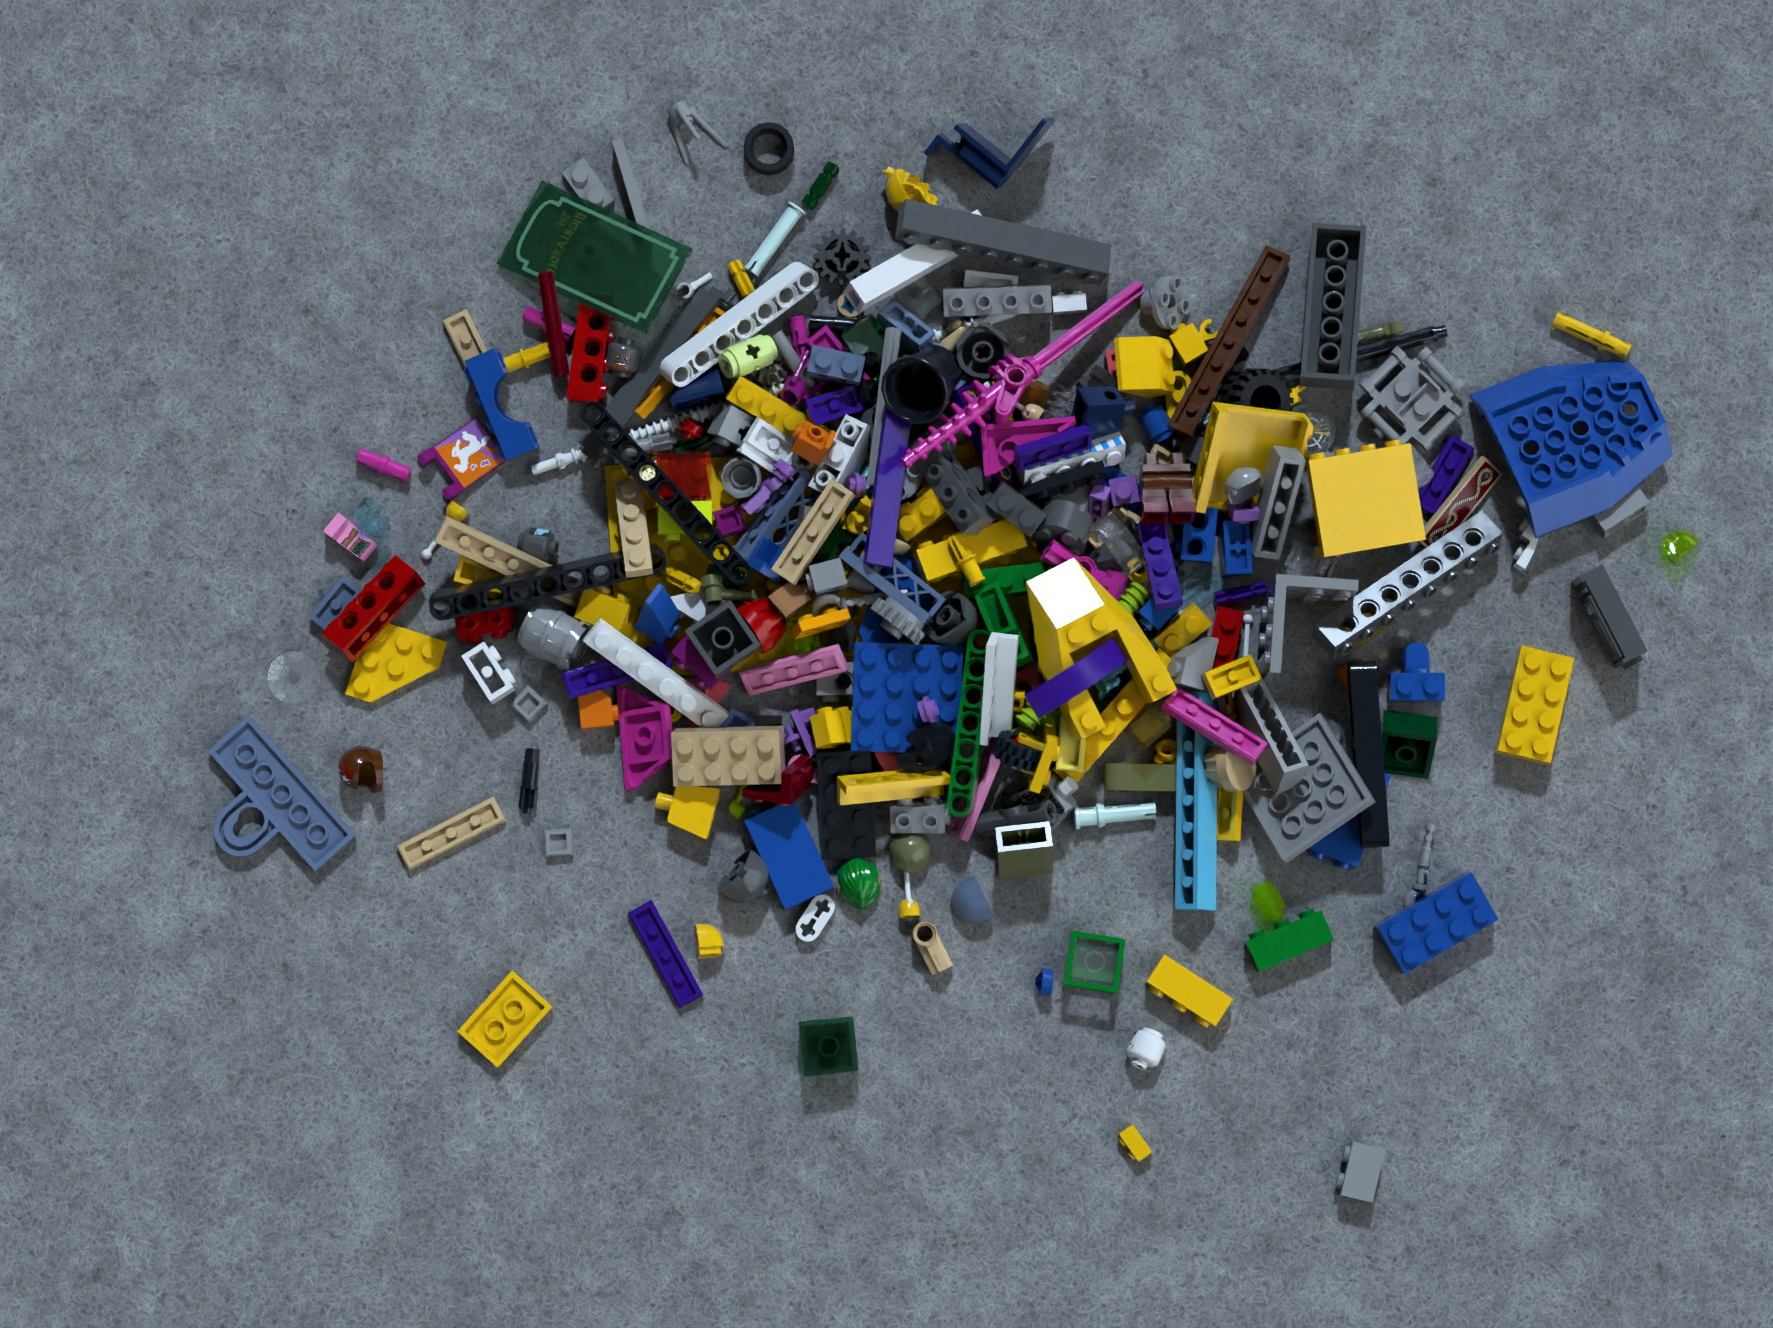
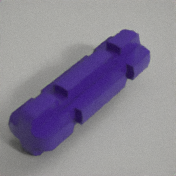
M1265 582L1254 583L1253 586L1249 584L1231 588L1227 592L1225 590L1217 591L1214 594V599L1217 606L1228 605V602L1233 604L1251 600L1254 596L1256 598L1264 597L1267 595V588Z

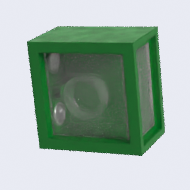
M1072 930L1062 985L1117 994L1126 939Z

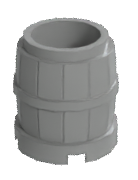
M536 604L524 619L517 641L523 649L535 655L538 659L557 665L558 669L567 672L570 671V668L575 669L581 661L588 647L583 642V638L593 626L584 621L579 622L562 610H557L545 604Z

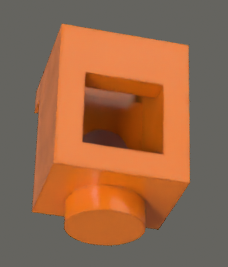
M806 420L803 426L799 424L796 426L791 436L794 443L790 451L819 466L837 432L831 430L829 433Z

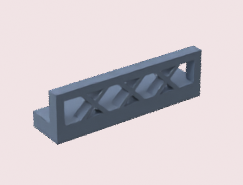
M793 464L791 465L797 471L792 477L794 480L790 481L787 479L785 483L781 481L783 484L776 491L772 492L766 501V506L758 512L735 545L734 549L746 562L749 560L761 537L773 542V534L778 528L783 529V535L779 541L773 543L785 549L796 532L800 505L813 507L821 495V492L814 489L809 497L804 498V489L813 477L802 468L797 469ZM798 505V514L794 519L789 520L788 512L793 506Z
M861 532L848 549L845 548L839 557L885 594L902 605L923 624L927 625L947 599L894 557L892 561L894 575L882 576L878 573L877 566L873 565V569L868 564L863 563L864 559H860L853 553L862 541L866 542L867 536ZM897 568L905 574H897ZM910 577L913 579L915 592L903 593L899 590L898 578ZM894 578L895 586L887 579ZM918 584L925 590L918 591ZM930 593L938 599L929 612L920 606L919 594ZM915 595L916 602L908 596Z

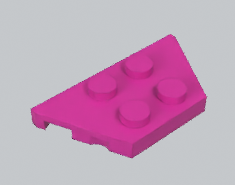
M617 687L625 790L632 791L672 762L670 705L626 687Z

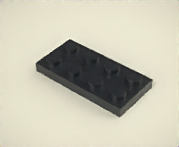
M850 749L815 752L822 860L876 857L873 802L839 805L837 803V776L872 773L871 752L850 751Z

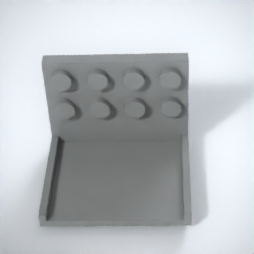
M1276 574L1267 586L1266 607L1261 606L1260 622L1265 623L1264 633L1259 634L1258 649H1263V654L1257 662V668L1265 683L1272 684V676L1275 673H1281L1286 599L1300 600L1299 604L1316 605V602L1322 601L1327 602L1326 606L1340 607L1356 594L1359 580Z

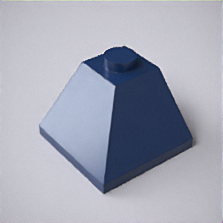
M717 364L710 367L688 385L677 389L670 399L674 413L726 399Z

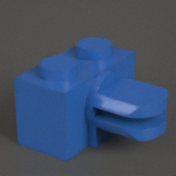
M1418 642L1411 643L1403 651V673H1390L1387 676L1388 703H1442L1445 700V673H1430L1429 650L1427 646Z

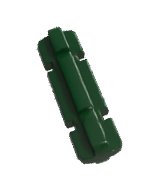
M830 161L826 163L823 173L818 175L809 189L810 193L806 194L802 200V205L811 211L815 209L819 203L818 199L823 197L832 183V178H835L839 172V167Z

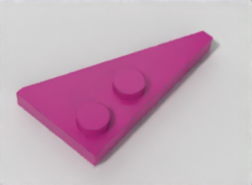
M1075 416L1007 422L1005 424H986L987 426L984 429L981 428L984 477L990 478L1014 463V447L1066 431L1075 426Z

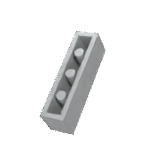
M1272 445L1263 478L1265 483L1261 486L1257 501L1260 518L1259 520L1252 521L1250 527L1251 552L1254 557L1280 560L1306 460L1297 448Z

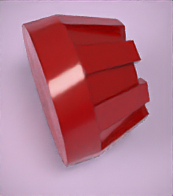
M768 598L744 602L736 607L761 644V649L758 650L761 654H765L773 649L787 631L786 624L781 621V614L776 612L775 605Z

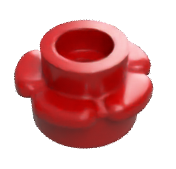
M686 416L683 422H679V426L682 428L680 433L691 440H694L695 437H702L701 432L704 426L696 420Z

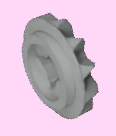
M778 349V357L773 360L776 364L772 365L770 373L767 367L751 372L752 377L758 383L775 385L787 378L791 369Z

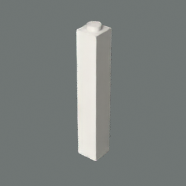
M978 209L972 212V214L981 215ZM915 244L850 281L843 292L859 314L960 255L950 250H934L927 245Z

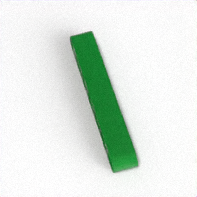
M984 630L972 632L967 642L947 799L949 812L957 817L970 815L974 810L983 747V745H980L984 673L980 677H975L972 673V666L976 662H981L985 667L986 648L979 650L975 645L976 638L980 635H985L989 639L990 633ZM973 689H978L981 693V700L977 704H972L968 699L969 692ZM969 716H974L978 721L977 728L973 731H969L965 727V721ZM966 743H971L974 747V754L970 758H965L962 755L961 749ZM962 770H967L971 775V780L967 785H962L958 780V775ZM959 797H964L967 801V809L964 812H958L955 808V801Z

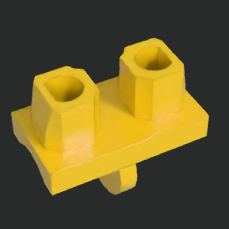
M867 496L858 502L845 520L847 530L854 535H859L861 532L864 533L866 531L867 536L872 501Z

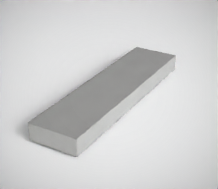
M623 139L613 140V147L638 231L652 238ZM641 237L643 247L652 244V242Z

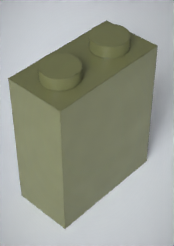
M1049 821L995 827L996 856L1000 880L1053 874V844Z

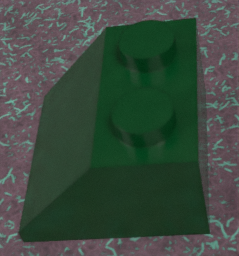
M1384 710L1381 720L1385 773L1428 779L1437 742V717Z

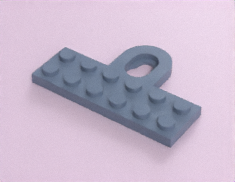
M249 715L208 750L212 757L243 790L242 793L222 809L214 823L216 842L228 854L237 857L251 856L261 850L277 834L281 833L311 868L317 872L357 836ZM247 808H258L264 815L263 827L256 833L237 837L233 832V827L238 822L239 814Z

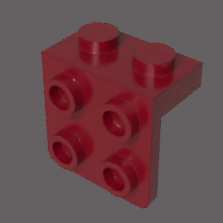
M800 755L782 771L781 784L747 785L742 789V797L749 798L752 802L770 801L775 802L778 806L791 805L810 788V782L814 776L811 757Z

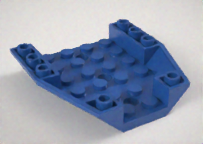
M1629 361L1542 366L1470 395L1480 420L1486 418L1527 506L1525 517L1535 538L1609 510L1673 455L1665 419L1644 375ZM1626 404L1633 405L1636 408V414L1633 416L1625 415L1622 411V406ZM1575 424H1583L1587 428V433L1582 436L1577 435L1573 431V426ZM1527 443H1532L1536 445L1538 452L1535 455H1528L1524 452L1523 446Z

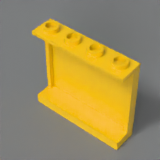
M1212 402L1192 486L1196 512L1206 513L1207 508L1227 510L1228 499L1223 487L1226 478L1234 470L1242 467H1253L1258 469L1264 478L1272 445L1297 448L1306 460L1307 441L1313 435V424L1306 414ZM1259 493L1248 500H1254L1257 505Z
M1401 440L1384 442V448L1376 449L1375 444L1359 446L1360 452L1351 453L1350 448L1334 450V456L1325 457L1324 452L1308 455L1309 460H1306L1305 465L1307 467L1319 546L1314 547L1316 558L1426 540L1411 443L1401 445Z

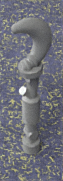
M1425 823L1426 834L1424 845L1420 850L1418 861L1420 867L1417 874V883L1413 884L1414 889L1410 890L1405 896L1404 908L1414 903L1416 898L1426 890V885L1423 884L1424 874L1427 875L1429 873L1426 867L1429 866L1432 850L1430 844L1436 824Z

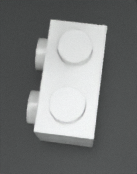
M482 642L461 656L492 704L515 691L512 684L516 680L508 668L502 670L497 662L502 658L493 645L488 647L485 642Z

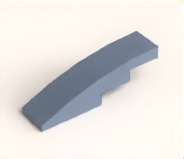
M892 301L878 313L877 317L885 328L895 327L901 329L900 348L906 355H913L916 351L926 348L928 345L940 346L933 340L935 332L897 301ZM961 372L960 382L954 391L967 386L970 378L963 372Z

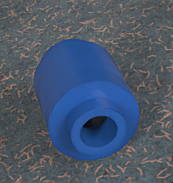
M1154 403L1141 410L1143 415L1139 419L1150 440H1154L1156 444H1161L1175 436L1174 432L1168 429L1167 424L1170 419L1163 405L1157 407Z

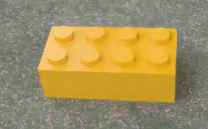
M1523 645L1517 648L1494 753L1542 765L1551 763L1573 667V657Z

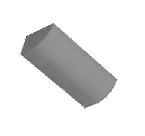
M1263 678L1258 682L1236 690L1233 702L1238 709L1237 722L1240 726L1268 743L1267 748L1258 758V762L1275 795L1283 793L1302 780L1309 765Z

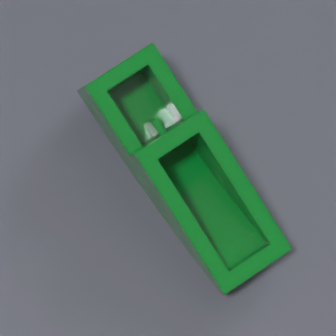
M995 581L973 591L990 635L992 632L1019 635L1017 668L1034 661L999 582Z

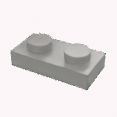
M584 158L562 172L566 181L587 209L599 213L614 203V199Z

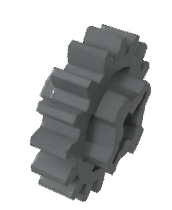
M845 228L841 229L840 234H836L834 230H831L830 238L825 235L821 236L823 245L816 243L815 248L820 253L813 254V259L820 262L815 265V270L822 269L820 278L830 277V285L836 280L839 281V286L843 287L844 281L850 282L854 280L853 278L861 276V271H869V266L865 262H870L871 256L865 255V253L870 250L869 245L862 246L864 237L861 236L856 239L854 230L849 235L846 234ZM838 242V245L833 250H827L831 244ZM847 243H852L858 251H852ZM841 247H844L845 256L850 257L845 259L843 268H841L839 258H835L839 257ZM825 263L832 264L837 269V274L832 272ZM859 264L854 271L847 274L848 268Z

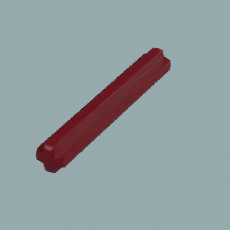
M552 271L541 272L538 274L553 373L557 378L566 377L570 372L554 273Z

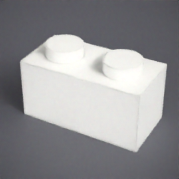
M1074 291L1069 295H1065L1064 292L1055 293V296H1052L1053 315L1087 312L1086 293H1082V291Z

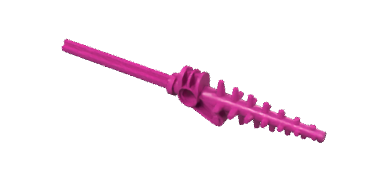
M1135 280L1035 356L1016 358L1008 353L1003 357V360H998L996 366L992 365L988 368L989 376L994 384L987 388L978 380H974L973 385L980 395L975 399L964 391L961 395L968 405L962 409L957 404L952 403L950 407L956 415L949 419L942 414L939 418L943 425L939 429L930 426L928 430L931 435L925 440L919 437L917 439L919 445L913 450L908 449L906 451V455L900 459L901 464L905 468L912 467V463L918 459H927V453L931 450L942 451L943 448L940 444L946 440L954 445L957 442L954 435L959 431L969 437L972 432L968 425L972 422L984 429L987 425L981 416L994 407V421L998 424L1007 423L1025 388L1032 383V379L1036 380L1042 376V370L1141 297L1146 291L1143 288V283ZM1014 378L1017 379L1019 382L1015 383L1012 382L1010 379Z

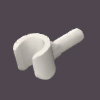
M709 272L690 284L687 282L680 283L677 286V290L679 291L684 286H688L689 293L682 298L689 299L694 295L695 289L713 277Z

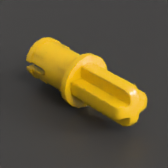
M544 342L526 350L521 348L520 352L504 357L503 359L508 371L512 372L523 367L528 369L531 364L550 358L549 344Z
M956 533L950 536L948 542L958 560L956 565L961 566L970 587L984 581L985 577L975 560L976 554H972L963 534Z

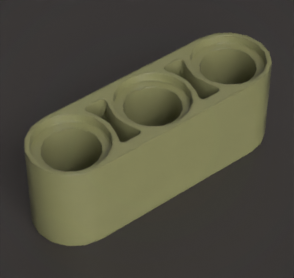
M1105 764L1104 791H1145V793H1168V791H1172V793H1176L1177 764Z

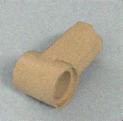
M930 922L917 923L912 929V939L916 943L931 975L951 967L953 964L939 938L936 927ZM921 926L929 927L932 932L931 938L928 941L922 942L917 937V931Z

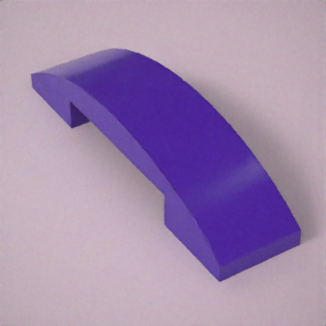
M1114 637L1090 651L1088 655L1032 689L1024 696L1036 716L1041 718L1125 663L1127 658Z

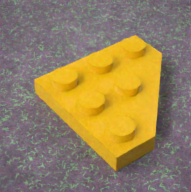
M389 623L357 657L345 695L373 703L381 697L414 682L440 668L448 642Z

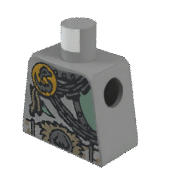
M1052 774L1048 785H1042L1040 794L1029 791L1028 786L1010 797L1013 803L1024 802V804L1050 799L1055 804L1057 810L1056 822L1050 824L1052 832L1077 805L1076 800L1071 794L1078 789V784L1070 776L1061 781L1056 774Z

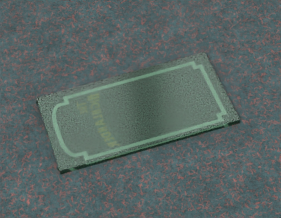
M542 180L496 264L539 284V273L552 271L558 294L647 334L687 259L691 255L692 248Z

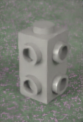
M924 797L923 800L913 798L892 800L891 833H945L946 826L951 825V813L946 808V800H940V797Z

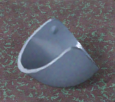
M974 875L963 880L955 887L951 897V905L956 916L964 922L979 924L993 918L989 904Z

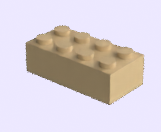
M783 726L676 728L671 732L674 787L781 784V772L785 770Z

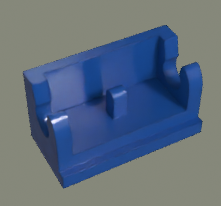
M1232 520L1220 522L1217 524L1220 578L1235 575L1243 577L1252 574L1250 523L1240 524Z

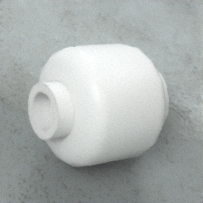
M1146 1027L1135 1031L1126 1049L1127 1056L1132 1060L1131 1065L1141 1070L1157 1066L1166 1048L1165 1042L1162 1040L1163 1035Z

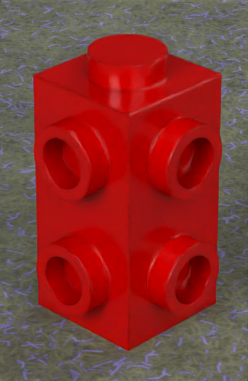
M509 606L454 618L458 639L460 642L465 641L466 645L482 642L481 637L491 635L493 640L508 637V632L513 631L512 624H517L514 608L509 609Z

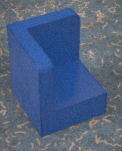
M761 537L747 563L754 570L779 583L782 577L772 571L771 568L784 549Z

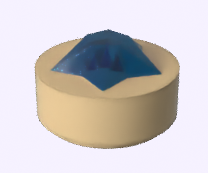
M844 293L840 295L837 302L840 314L846 318L858 317L862 312L858 314Z

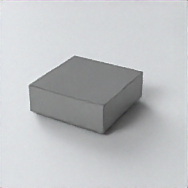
M529 685L510 703L529 723L548 704Z
M571 828L544 830L545 857L573 856Z

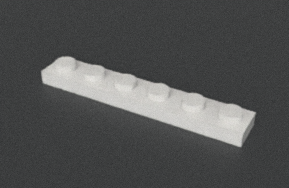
M600 618L583 638V642L701 728L720 727L729 716V711Z

